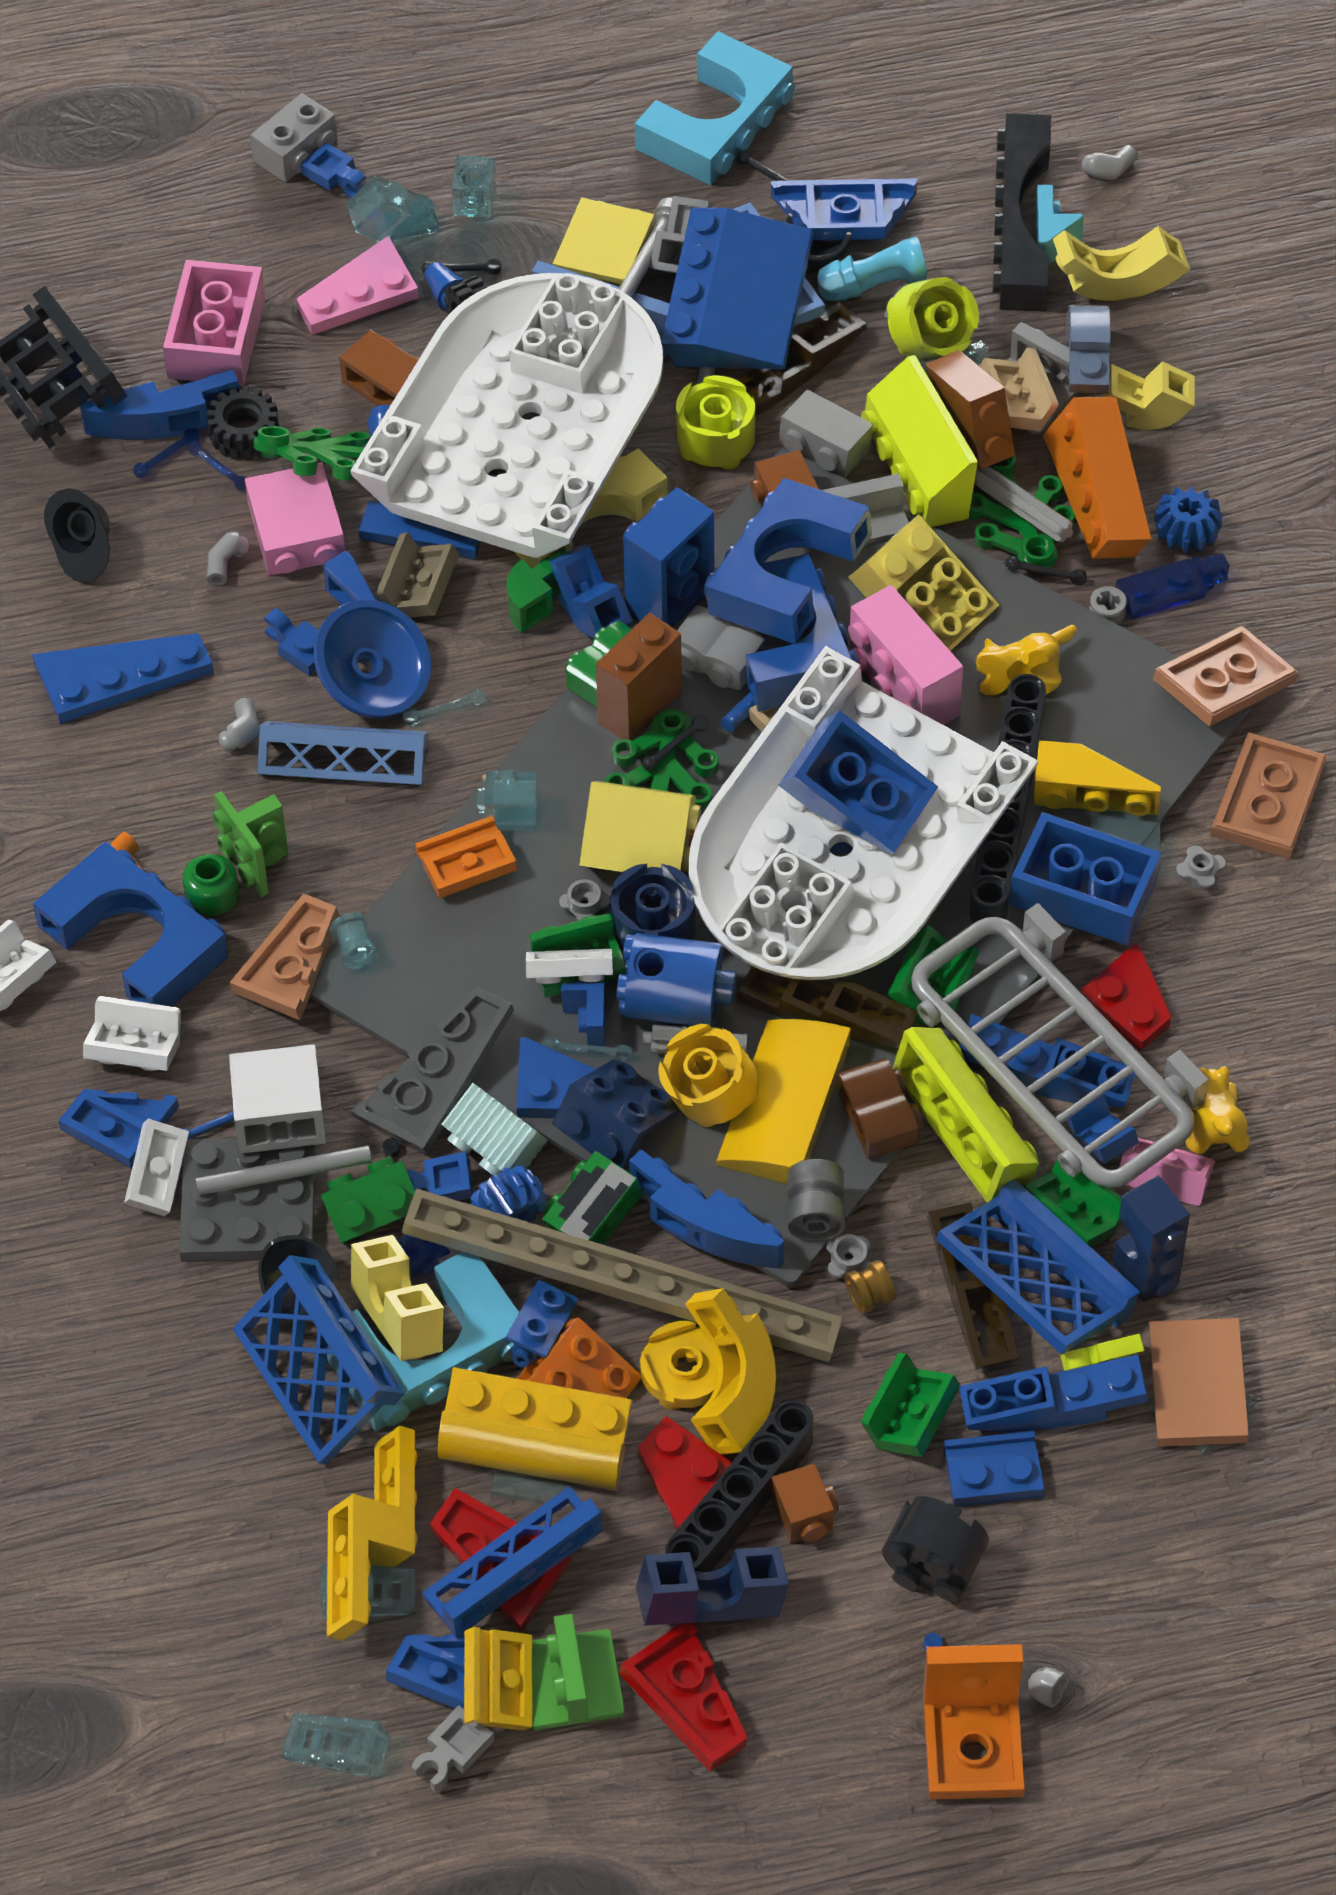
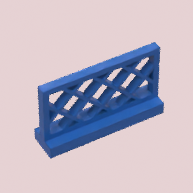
M1015 1179L1002 1186L999 1196L939 1231L936 1238L945 1249L1060 1354L1066 1353L1110 1324L1117 1328L1128 1321L1140 1293L1136 1287ZM992 1216L1006 1229L987 1226V1218ZM957 1236L978 1237L979 1247L964 1245ZM987 1239L1009 1243V1253L988 1249ZM1018 1245L1026 1246L1038 1258L1019 1255ZM988 1262L1010 1266V1276L996 1274L988 1267ZM1019 1268L1040 1271L1041 1281L1019 1278ZM1049 1273L1058 1275L1069 1286L1050 1283ZM1020 1291L1041 1294L1042 1305L1028 1303L1020 1296ZM1050 1296L1072 1300V1310L1052 1307ZM1081 1301L1089 1303L1100 1315L1081 1312ZM1051 1319L1073 1323L1074 1331L1064 1336L1052 1325Z
M289 1255L278 1267L283 1275L232 1329L319 1464H328L383 1405L394 1406L405 1395V1392L318 1260ZM291 1287L296 1295L294 1314H281L283 1295ZM261 1318H269L266 1344H259L250 1331ZM281 1319L293 1320L291 1346L278 1345ZM305 1321H313L318 1329L316 1348L303 1347ZM277 1350L290 1351L288 1378L280 1377L276 1371ZM302 1352L315 1353L313 1380L300 1379ZM327 1354L335 1355L340 1362L338 1382L325 1381ZM299 1384L312 1385L309 1412L302 1411L297 1404ZM324 1386L337 1387L335 1414L322 1413ZM349 1388L357 1389L366 1402L354 1416L347 1415ZM321 1418L334 1419L332 1439L326 1445L319 1438Z

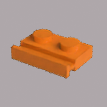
M493 815L415 843L416 854L418 858L420 857L423 868L439 899L517 870L516 859L501 830H498Z

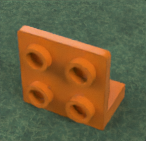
M578 1317L564 1324L546 1358L538 1356L536 1362L524 1367L516 1379L627 1399L641 1380V1375Z

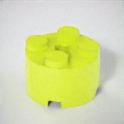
M948 277L913 282L899 290L895 297L889 300L887 313L889 331L900 353L906 357L915 355L917 359L927 360L940 358L957 350H965L971 343L970 339L974 329H977L979 324L978 305L971 291L965 286L961 287Z
M716 375L704 377L702 383L694 386L690 383L682 389L676 401V438L680 455L688 461L709 467L734 469L740 464L741 459L750 452L755 441V401L753 396L751 398L746 392V387L741 382L730 377Z

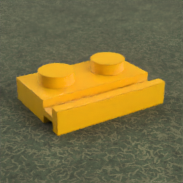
M479 1627L465 1630V1724L479 1723L482 1726L521 1731L532 1728V1635L494 1629L489 1631L480 1630Z

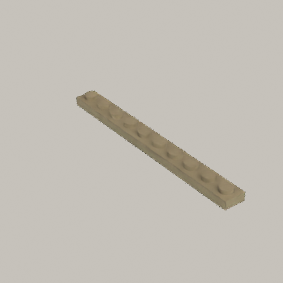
M417 1188L403 1224V1234L694 1322L696 1320L685 1303L695 1293L724 1288L726 1293L735 1301L737 1309L742 1316L758 1313L773 1346L826 1362H830L843 1318Z

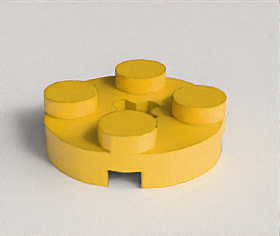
M676 1321L658 1328L649 1337V1343L644 1348V1351H642L640 1357L641 1378L646 1389L668 1410L694 1408L706 1404L715 1389L718 1373L717 1360L711 1343L702 1329L696 1327V1322ZM681 1357H685L688 1362L696 1361L697 1363L688 1372L676 1369L678 1359Z

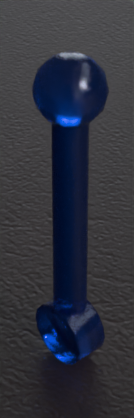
M195 428L186 429L183 438L146 463H137L133 468L134 475L138 478H144L148 475L149 469L186 444H197L200 440L199 431Z
M192 439L186 444L188 451L193 456H200L233 481L237 490H246L245 478L247 477L235 474L203 450L197 440Z

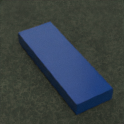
M372 500L368 501L359 528V539L396 545L401 533H409L418 547L452 543L460 557L476 559L481 541L393 514L382 503Z

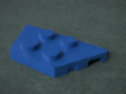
M917 178L771 181L772 199L787 216L789 213L793 214V223L795 225L812 229L814 232L813 240L822 241L844 240L847 232L852 233L850 240L885 239L917 194Z

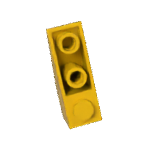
M1039 740L1034 805L1046 806L1052 809H1084L1096 813L1107 811L1129 813L1134 816H1159L1161 786L1082 744Z

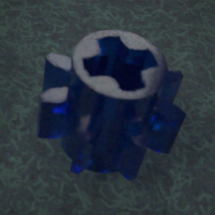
M407 1234L397 1239V1242L409 1257V1267H411V1275L413 1276L423 1273L425 1269L429 1273L434 1272V1267L440 1264L438 1259L451 1252L446 1246Z

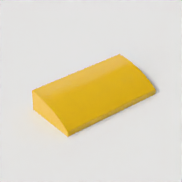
M800 1019L767 1021L753 1059L757 1072V1099L754 1104L746 1107L742 1113L731 1119L716 1160L717 1166L787 1184L788 1169L800 1161L811 1158L837 1084L838 1073L842 1070L850 1047L851 1028Z

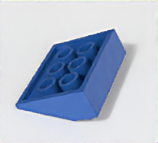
M691 208L661 344L674 366L785 369L813 240V230L729 208Z

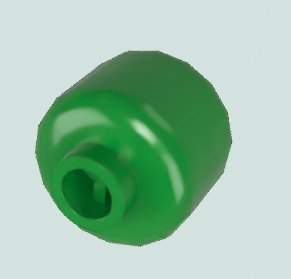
M203 854L190 861L183 871L185 898L192 903L197 913L204 916H218L226 913L235 905L239 897L237 872L232 862L226 857L218 854Z

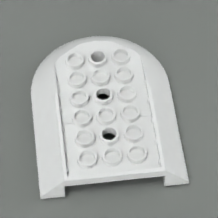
M544 273L520 276L491 285L462 302L442 322L352 467L351 475L393 514L533 558H538L571 542L657 392L663 371V349L656 326L646 311L630 296L609 284L571 273ZM530 412L540 414V416L530 420L521 418L524 414ZM494 469H503L507 471L506 473L500 474L497 477H492L488 475V473Z
M825 646L700 818L694 832L689 854V879L693 885V898L697 910L709 931L727 950L747 964L774 975L792 979L825 980L852 975L874 967L900 951L924 926L1036 768L1038 760L1003 741L995 752L988 750L862 682L860 664ZM839 710L938 786L893 854L880 849L812 812L778 786L822 720ZM838 842H846L853 847L851 853L843 857L833 855L830 849Z

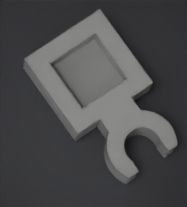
M458 1705L427 1738L428 1746L434 1751L420 1754L412 1764V1773L417 1778L427 1768L436 1769L438 1773L431 1779L430 1786L431 1790L437 1792L446 1785L448 1771L453 1766L463 1774L495 1741L494 1733L479 1723L465 1724L464 1709Z

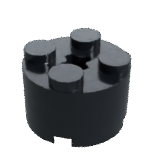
M919 1496L915 1497L912 1504L909 1503V1500L905 1502L882 1548V1555L887 1564L895 1571L892 1578L898 1585L909 1590H916L920 1586L936 1593L946 1601L957 1602L961 1594L967 1589L989 1543V1536L986 1530L975 1519L971 1526L960 1519L962 1510L936 1498Z

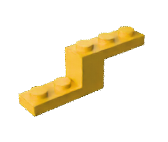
M398 1426L374 1443V1499L353 1493L328 1511L327 1637L343 1641L368 1624L371 1612V1605L368 1601V1577L371 1565L391 1570L415 1553L417 1544V1533L415 1531V1506L417 1503V1492L415 1490V1465L417 1462L415 1430Z

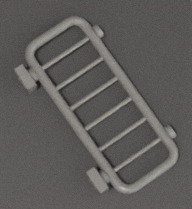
M1039 903L1025 912L1023 932L1009 920L999 917L984 918L975 922L923 958L915 966L911 977L912 988L917 997L922 1001L917 1006L921 1019L930 1027L941 1022L1063 1151L1057 1158L1060 1166L1069 1176L1074 1177L1082 1171L1087 1178L1097 1185L1107 1188L1121 1187L1137 1178L1177 1149L1191 1136L1195 1125L1192 1110L1205 1101L1209 1079L1181 1050H1178L1166 1059L1164 1078L1158 1074L1052 963L1064 952L1066 931ZM989 934L1001 935L1014 948L944 998L929 984L928 979L933 972ZM1021 955L1042 978L970 1028L949 1004ZM1049 984L1070 1007L998 1058L977 1034ZM1077 1013L1098 1037L1026 1087L1005 1063ZM1105 1043L1127 1066L1057 1117H1054L1033 1093ZM1134 1073L1151 1090L1155 1097L1083 1148L1062 1126V1123ZM1160 1103H1163L1177 1119L1176 1127L1116 1170L1104 1169L1090 1155Z

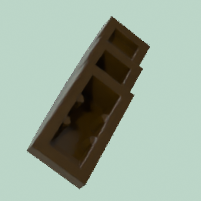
M839 302L826 309L823 316L794 327L785 369H754L737 380L746 387V392L752 398L753 396L755 401V417L780 402L816 375L866 329L867 323Z
M751 966L737 995V1000L784 1019L811 1020L851 1028L850 1039L893 1048H899L904 1031L911 1028L918 1012L842 977L838 978L836 984L827 980L792 979L762 971L754 966Z
M970 1202L929 1211L927 1218L965 1343L975 1370L1019 1361L1020 1357L1005 1302L936 1240L940 1230L974 1211ZM957 1236L964 1245L979 1247L978 1237ZM988 1262V1267L992 1269L991 1263Z

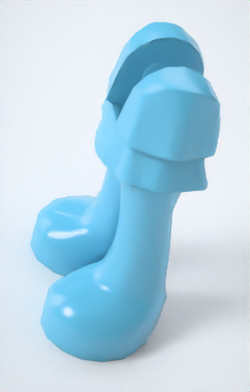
M917 236L904 239L863 260L854 261L851 255H849L841 262L836 260L821 268L818 273V291L822 300L826 302L846 301L848 298L860 297L863 294L862 292L891 280L902 279L907 284L926 280L927 268L920 242Z

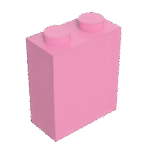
M322 462L317 463V473L312 476L296 475L293 473L292 468L245 478L248 506L268 576L324 565L345 551L343 531Z

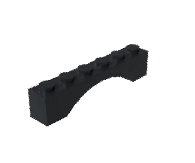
M1006 113L1005 128L997 129V151H1004V156H997L996 179H1003V185L996 184L995 207L1002 208V213H995L994 236H1001V242L994 241L993 265H1001V270H993L992 294H1000L999 310L1046 311L1048 256L1036 245L1026 230L1020 206L1026 192L1036 179L1049 169L1051 146L1050 114Z

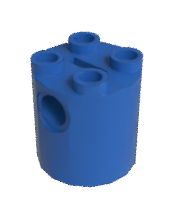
M641 933L626 935L623 950V960H626V975H619L617 985V1000H620L619 1015H625L628 1019L683 1026L709 1024L713 1027L717 1005L732 1006L736 985V971L722 970L723 945L721 943Z

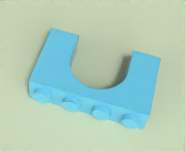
M719 31L697 53V80L733 97L741 104L740 107L725 117L698 119L655 100L635 122L636 150L710 186L721 174L724 175L729 171L738 152L747 150L750 147L754 136L762 127L766 128L770 124L774 113L782 104L786 105L791 100L795 91L793 66Z
M462 1251L434 1267L436 1289L462 1326V1331L457 1341L447 1351L436 1357L426 1360L400 1361L398 1356L383 1347L357 1309L352 1311L405 1392V1395L394 1406L383 1405L369 1420L375 1432L387 1425L395 1426L408 1417L409 1413L425 1404L431 1405L442 1400L449 1391L453 1367L486 1373L488 1369L502 1361L509 1362L513 1360L511 1351L514 1343L505 1340V1337L517 1318L519 1311L479 1256ZM327 1354V1361L338 1376L340 1362L335 1355ZM349 1388L350 1395L358 1407L361 1408L366 1402L357 1389Z

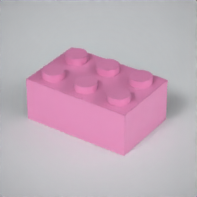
M195 260L185 261L163 346L167 378L197 381L213 374L234 370L239 386H244L266 299L262 267Z
M889 585L851 606L850 626L848 627L850 635L849 650L854 649L858 664L861 666V672L871 681L872 687L942 725L959 717L963 665L895 588Z

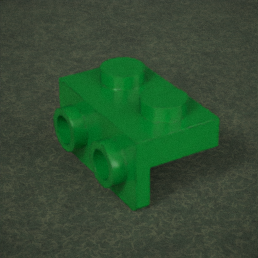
M610 913L600 916H587L580 921L561 926H547L529 935L530 952L612 949L613 975H604V980L593 983H606L619 979L620 974L626 975V965L614 934V921ZM579 976L561 977V982L540 983L544 998L561 994V985L563 983H575L579 981Z
M930 925L923 926L913 938L888 993L893 1000L917 1011V1006L922 1001L917 997L912 988L911 977L914 968L923 958L948 942ZM971 946L933 972L928 979L931 987L944 998L966 983L974 973L973 966L978 957L979 950ZM959 998L949 1004L955 1012L959 1007ZM917 1012L915 1019L922 1025H925L926 1023Z
M388 1156L367 1165L370 1174L354 1180L352 1174L348 1173L327 1182L330 1191L320 1195L340 1243L407 1215L415 1189L404 1160L394 1163L392 1156Z
M1058 1159L1050 1173L1024 1186L1027 1191L1091 1248L1113 1237L1121 1222L1119 1220L1121 1197L1111 1188L1095 1184L1082 1171L1074 1177L1069 1176L1060 1166Z
M898 1353L891 1367L886 1371L883 1382L871 1404L865 1410L862 1426L878 1450L923 1457L961 1385L954 1374L918 1369L908 1354Z

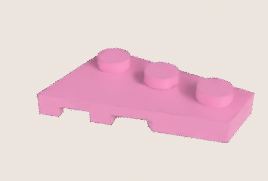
M387 236L297 298V307L311 334L314 335L418 299L419 294L416 283L390 237Z

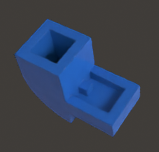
M581 544L549 562L562 592L557 597L570 620L583 634L594 638L601 628H607L616 621H620L625 625L632 622L618 585L604 582L589 545Z

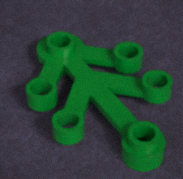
M266 426L258 430V436L254 438L253 446L264 457H284L293 462V473L296 475H315L317 473L318 458L333 467L332 476L334 478L352 480L354 477L351 475V469L356 461L344 457L359 458L370 440V434L354 431L349 432L347 435L331 438V430L327 428L316 427L308 431L290 434L286 428Z
M1016 453L1015 456L990 466L1017 485L1013 475L1016 471ZM1053 475L1042 477L1034 497L1047 506L1050 502L1059 500L1062 495L1061 480ZM1053 487L1055 488V490L1050 491L1046 490L1045 488ZM973 492L971 505L976 504L980 507H970L968 519L978 520L982 517H987L1019 531L1021 539L999 531L995 524L984 522L975 529V544L979 548L990 550L999 547L1017 555L1022 562L1054 567L1058 557L1057 548L1054 546L1056 540L1044 532L1038 534L1033 524L1011 509L988 501L982 494ZM1058 505L1053 508L1054 511L1068 518L1073 524L1072 528L1074 527L1075 514L1071 507ZM989 534V535H991L992 537H990V538H985V537H982L981 535Z
M676 709L660 712L652 721V730L633 741L620 739L613 744V762L619 767L626 768L632 766L638 756L659 745L660 751L691 726V718L685 712ZM692 736L677 747L694 763V771L698 776L709 778L718 772L719 758L717 753L710 749H703ZM677 748L659 761L657 769L653 772L644 770L642 765L627 774L615 772L608 775L605 779L607 783L639 787L653 778L651 789L668 791L671 780L683 794H701L706 796L704 799H695V805L701 806V811H705L712 801L711 788L705 783H696L675 759ZM622 751L630 752L626 756L619 755L618 753ZM703 761H709L713 764L709 766H703L700 763Z

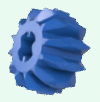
M1193 485L1185 492L1175 487L1172 495L1163 494L1154 515L1158 539L1167 540L1169 549L1181 546L1184 554L1189 547H1194L1201 552L1205 544L1214 545L1223 522L1219 500L1210 499L1208 490L1201 493L1195 492Z
M516 1166L513 1169L505 1168L497 1175L492 1174L491 1179L479 1185L480 1189L471 1196V1205L526 1222L536 1220L537 1214L544 1210L547 1198L543 1191L544 1187L537 1176L534 1177L531 1171L526 1170L523 1166Z

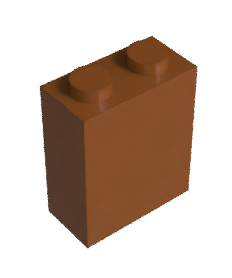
M960 350L925 363L926 374L978 461L977 467L981 470L1015 456L1005 388Z
M650 612L596 663L598 724L621 739L633 741L652 723L657 714L664 711L682 694L681 633Z

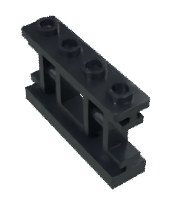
M44 286L32 294L38 305L32 308L28 304L23 308L30 320L0 340V358L13 373L7 378L0 369V397L2 398L6 394L9 395L4 400L17 419L25 416L26 419L21 424L32 440L35 442L41 438L50 449L56 445L50 436L56 432L59 436L66 433L59 420L91 399L97 408L100 409L105 406L102 400L106 397H109L114 405H116L128 396L110 368L47 287ZM49 319L63 337L61 341L58 342L53 334L48 331L43 323L44 321ZM57 355L63 363L34 384H31L26 376ZM82 362L97 383L91 385L76 365ZM29 398L33 400L46 418L41 422L25 402Z

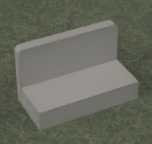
M899 474L822 490L870 506L872 536L865 545L889 540L909 523L902 506L903 483Z

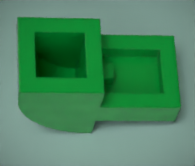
M565 549L551 557L542 559L534 568H531L521 559L509 572L506 583L508 614L512 624L521 634L553 614L552 598L559 594L561 590L549 562L566 553Z

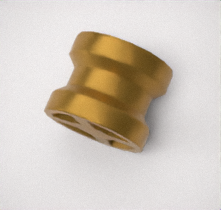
M879 1260L868 1264L867 1269L862 1272L854 1270L844 1276L848 1294L854 1306L862 1315L872 1311L874 1304L879 1302L887 1304L896 1300V1290L886 1267Z

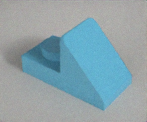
M1037 185L1035 210L1036 245L1048 256L1049 265L1056 260L1055 257L1058 255L1053 238L1065 230L1081 241L1084 216L1082 214H1060V201H1053V185Z

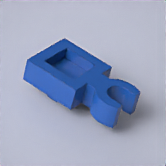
M466 1151L425 1160V1172L417 1173L407 1169L415 1191L417 1188L456 1201L471 1198L474 1193L471 1163Z

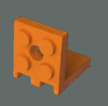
M1022 1644L927 1647L923 1707L929 1800L1024 1797L1025 1787L1018 1704L1023 1668ZM968 1742H978L986 1748L987 1754L981 1759L971 1760L962 1754L961 1747Z

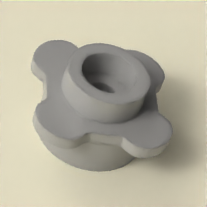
M1197 845L1189 847L1186 852V859L1176 867L1178 877L1184 879L1189 886L1196 889L1212 887L1215 884L1217 872L1225 868L1224 858L1220 855L1213 856L1203 851V848ZM1198 865H1203L1204 868H1199V867H1197V866H1198Z
M581 879L569 886L567 894H563L560 897L559 905L561 909L569 910L576 915L577 921H580L584 917L595 915L600 909L608 908L610 898L608 894L601 893L600 887L594 881ZM581 901H588V903L583 904Z
M845 1234L829 1239L826 1244V1250L831 1254V1262L828 1265L830 1275L840 1278L854 1270L858 1272L866 1270L868 1264H870L867 1260V1251L870 1248L869 1241L863 1236ZM851 1254L853 1258L851 1260H847L845 1258V1255Z

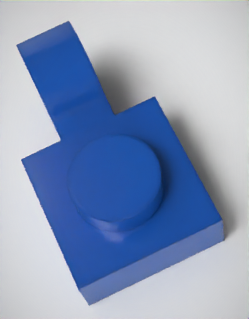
M324 143L301 163L302 175L329 191L338 184L344 193L356 202L368 194V190L360 186L366 179V176L355 169L354 158L328 143Z
M274 608L264 618V621L270 625L265 630V634L272 640L280 643L278 645L279 656L310 676L316 670L313 653L318 629L305 620L296 628L282 611Z

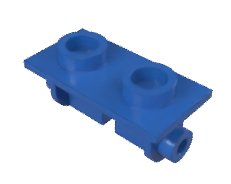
M538 1279L505 1337V1340L514 1343L511 1352L513 1362L517 1366L527 1367L536 1362L538 1356L546 1358L576 1305L577 1297Z

